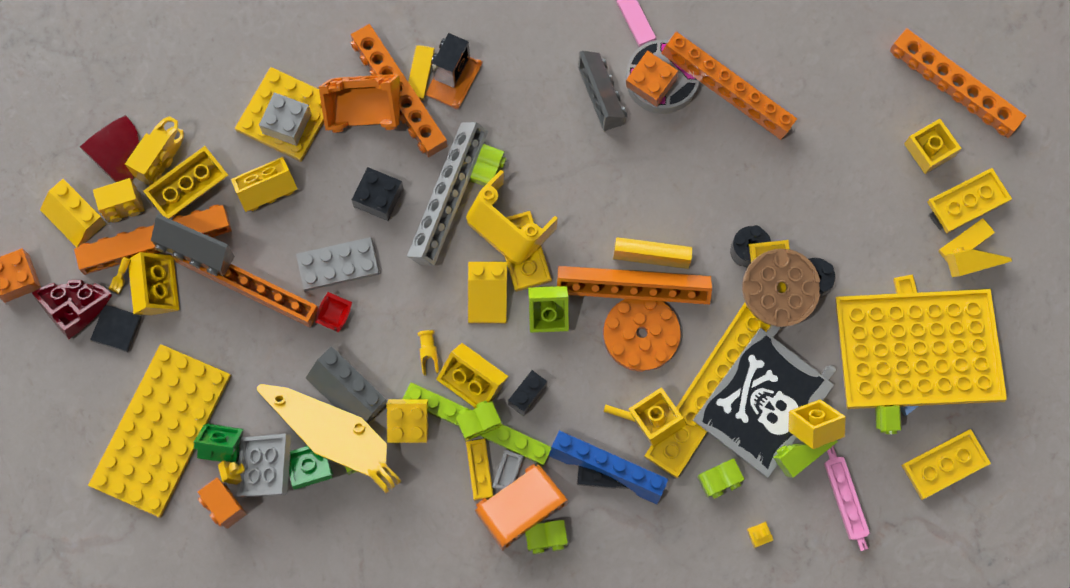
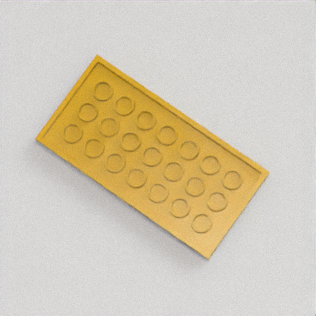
M160 344L88 486L161 518L195 450L193 449L194 440L203 425L209 422L231 375Z

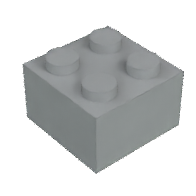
M274 92L259 127L263 134L297 146L312 113L309 105Z

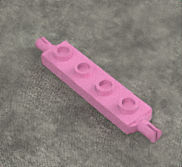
M834 446L827 450L829 460L824 463L840 514L849 540H857L860 551L867 550L868 547L864 537L870 534L845 459L844 457H837Z

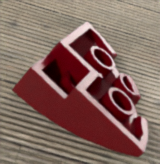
M125 115L96 132L80 148L115 183L128 178L133 181L134 176L125 163L138 146L139 138L135 126Z
M68 280V283L60 285L51 283L32 292V295L68 339L86 327L112 297V294L103 286L96 283L93 285L85 284L83 280Z

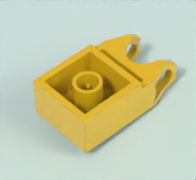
M170 116L166 117L155 126L150 135L147 133L144 135L125 163L135 178L150 186L162 177V173L166 168L170 167L173 157L184 139V131L178 128V121ZM167 122L174 123L173 127L167 130L164 129V125ZM177 132H179V133H180L179 138L176 139V140H174V138H175Z

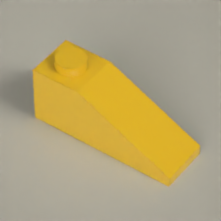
M963 247L953 249L952 254L946 255L952 277L1012 262L1010 257L974 249L964 250Z

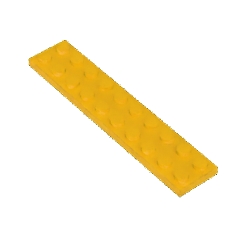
M745 302L676 406L684 418L686 426L654 447L651 445L644 455V458L676 479L707 433L693 419L759 328L767 332L771 326L758 321L750 312Z

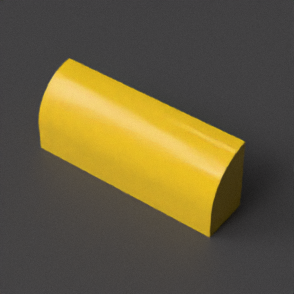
M616 237L613 259L688 269L692 259V247Z

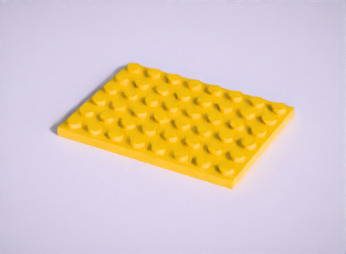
M991 289L840 296L835 298L847 409L876 408L877 406L890 407L893 405L905 407L1005 402L1007 400Z

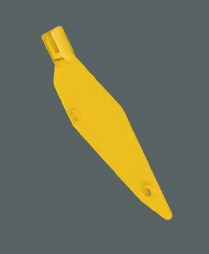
M260 384L257 387L258 393L315 454L371 477L385 493H388L389 489L392 490L395 487L394 482L397 485L401 483L400 478L386 465L387 444L363 418L286 387Z

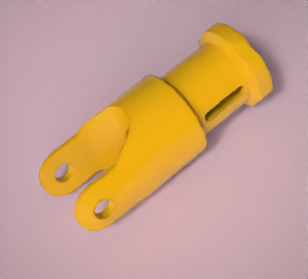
M420 331L417 334L420 337L421 343L419 351L423 375H426L425 363L429 358L434 360L435 371L438 374L437 347L434 346L433 338L435 331Z

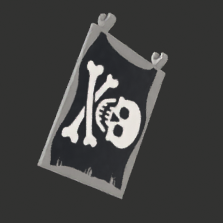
M770 326L767 332L759 328L693 419L695 423L766 478L770 476L778 465L773 458L777 454V450L782 446L792 445L797 438L788 431L789 411L820 399L823 401L834 386L829 381V378L836 371V368L832 365L827 366L822 374L813 369L773 338L781 328L777 326Z

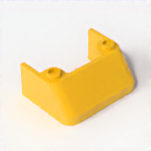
M500 170L481 189L466 215V221L474 231L510 262L520 265L557 229L558 218L554 216L543 228L535 223H527L521 229L515 226L493 207L498 200L497 190L504 184V172Z

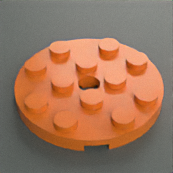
M624 299L611 309L605 320L603 329L605 347L610 356L619 365L629 370L643 372L658 369L673 357L680 342L679 321L672 309L663 301ZM638 329H645L647 336L640 338L637 336L636 331Z

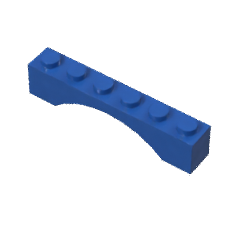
M560 430L549 453V457L565 464L582 466L603 473L624 484L639 497L656 505L668 481L663 476Z

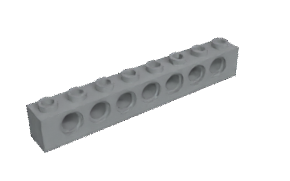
M464 122L460 124L407 254L408 258L419 265L435 266L488 134V131L477 122Z

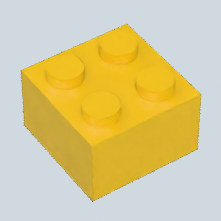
M941 119L910 135L904 143L924 174L954 158L962 149Z
M130 178L93 189L98 211L108 223L119 222L124 217H134L139 215L140 212L145 211L139 190Z
M662 387L629 408L631 416L653 447L686 426L684 418Z
M389 399L387 402V443H427L428 399Z
M820 399L789 411L788 431L809 447L815 449L845 437L846 417Z

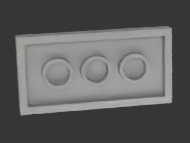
M371 237L296 254L304 292L379 275Z

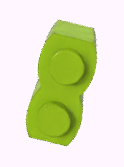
M483 144L471 173L470 182L485 186L498 173L500 168H504L507 159L504 157V151Z
M483 401L477 404V408L473 410L464 409L458 413L456 421L465 441L490 432L502 425L492 402L487 403V401Z
M877 406L875 408L876 429H880V432L885 434H897V430H901L900 406Z
M734 458L697 476L707 498L712 496L713 499L724 495L723 490L730 488L732 491L741 487L740 482L745 480Z
M564 520L536 524L525 532L528 552L532 551L533 554L545 553L544 549L552 548L553 551L564 550V546L568 545Z

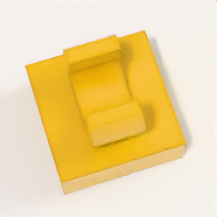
M222 461L218 464L222 482L237 485L242 481L240 474L245 471L242 463L238 465L236 462Z
M766 522L747 529L754 548L773 541Z

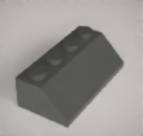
M579 52L578 69L603 131L624 125L627 113L625 108L621 107L619 103L621 99L618 91H615L613 88L614 81L612 75L607 73L606 60L602 59L600 53Z
M157 214L151 237L156 250L162 253L170 252L174 258L183 261V259L190 261L189 264L196 268L204 267L208 273L214 276L218 274L225 276L235 257L228 244Z
M332 346L317 359L306 376V379L336 408L363 418L367 424L387 406V400Z

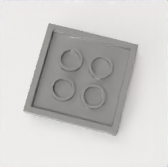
M290 434L241 438L239 464L242 463L244 465L245 471L240 474L242 481L237 485V497L287 495L291 447Z

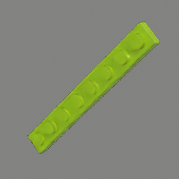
M410 382L402 398L428 399V413L458 426L456 421L458 413L468 409ZM503 424L490 432L480 435V437L544 466L551 450V446Z

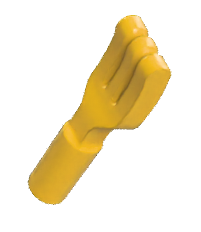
M122 258L118 274L113 277L109 286V290L117 294L121 293L125 280L123 276L128 268L129 258Z

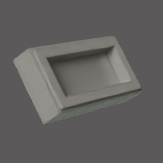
M507 450L504 451L492 488L501 491L516 480L523 460L522 455Z

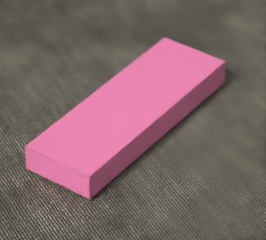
M616 0L638 46L640 47L648 42L655 41L656 37L638 1Z

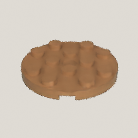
M774 249L762 253L748 266L742 284L743 297L750 312L760 321L777 327L791 326L802 322L815 309L820 297V279L814 265L804 255L790 249ZM779 282L786 285L784 293L777 292Z

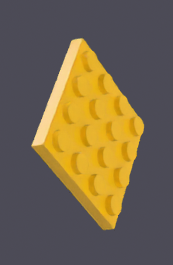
M270 67L238 121L235 130L301 162L324 123L319 89ZM274 92L305 103L310 107L312 114L297 146L265 135L259 127Z

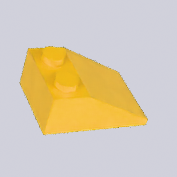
M468 262V323L506 324L507 262Z

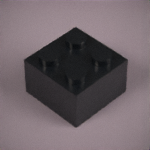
M448 33L447 37L443 38L440 42L438 54L435 53L432 57V72L434 73V80L455 88L470 59L469 41Z
M367 167L352 197L353 206L388 221L404 189L402 181Z

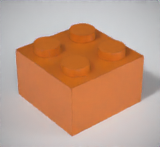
M647 50L626 79V87L657 107L678 79V70Z
M23 248L0 257V299L4 303L41 288L30 255Z
M218 477L198 491L200 498H198L199 502L204 508L212 512L210 514L211 519L220 527L224 526L228 529L247 515L226 484Z

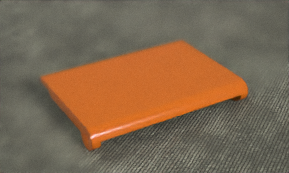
M470 57L455 88L433 78L425 95L450 107L459 109L483 62Z

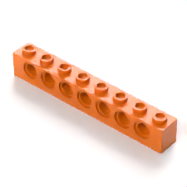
M370 23L352 33V42L350 44L355 52L359 51L361 54L360 59L364 66L368 65L370 68L369 73L371 76L399 75L400 90H402L400 92L399 119L402 124L406 123L409 127L407 130L411 138L417 139V146L421 153H426L429 158L448 147L445 136ZM367 46H372V47H373V48L370 49V50H366V49H365ZM377 60L382 61L381 64H374ZM406 103L411 104L409 108L402 107ZM415 118L421 119V121L418 123L412 122V120ZM424 133L431 134L429 137H422Z
M908 28L905 29L890 49L895 58L904 61L910 69L919 72L925 80L934 83L940 91L949 94L955 102L961 103L970 113L976 114L985 124L991 125L1002 136L1009 138L1027 116ZM938 71L943 72L944 76L940 75ZM953 82L958 83V84H959V87H958V86H955V85L953 84ZM968 93L973 94L975 98L970 97ZM983 104L988 105L990 109L985 108ZM998 115L1003 116L1005 120L1000 119Z
M677 31L661 52L666 58L780 140L788 133L797 120L795 116Z

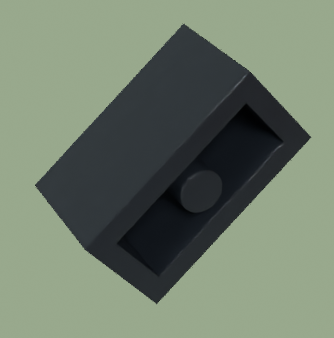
M531 370L508 399V405L524 416L545 390L548 381Z

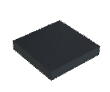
M105 305L90 340L128 352L142 316Z

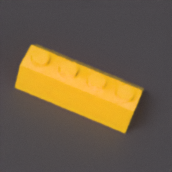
M204 146L143 190V192L160 214L170 219L229 175L207 147Z

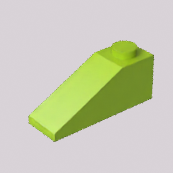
M838 441L830 442L815 449H812L804 442L785 445L777 450V454L773 458L787 477L794 478Z

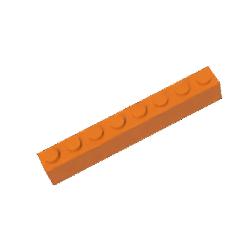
M213 205L207 210H196L191 212L190 215H180L172 218L173 221L209 237L232 232L227 211L223 205ZM154 225L138 227L132 232H121L115 237H104L99 239L98 242L79 245V247L74 248L79 270L86 275L120 265L123 257L131 258L139 252L161 253L155 249V245L151 241Z
M173 257L176 263L311 328L316 319L317 305L233 264H230L225 276L219 274L214 276L208 273L204 267L199 269L190 265L188 260L183 259V261H180Z
M558 266L557 286H567L568 295L709 305L711 301V276Z

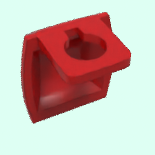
M327 292L317 311L315 323L339 333L348 318L352 302Z

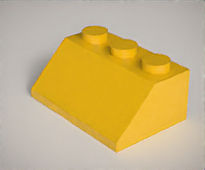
M283 157L231 179L245 212L254 211L259 206L265 203H272L277 198L283 195H290L298 189Z
M64 179L48 191L40 208V211L76 248L86 243L107 224Z
M139 252L129 258L128 267L133 314L156 315L179 311L175 266L172 255Z
M461 343L451 351L436 380L474 408H477L476 405L480 402H492L509 376Z

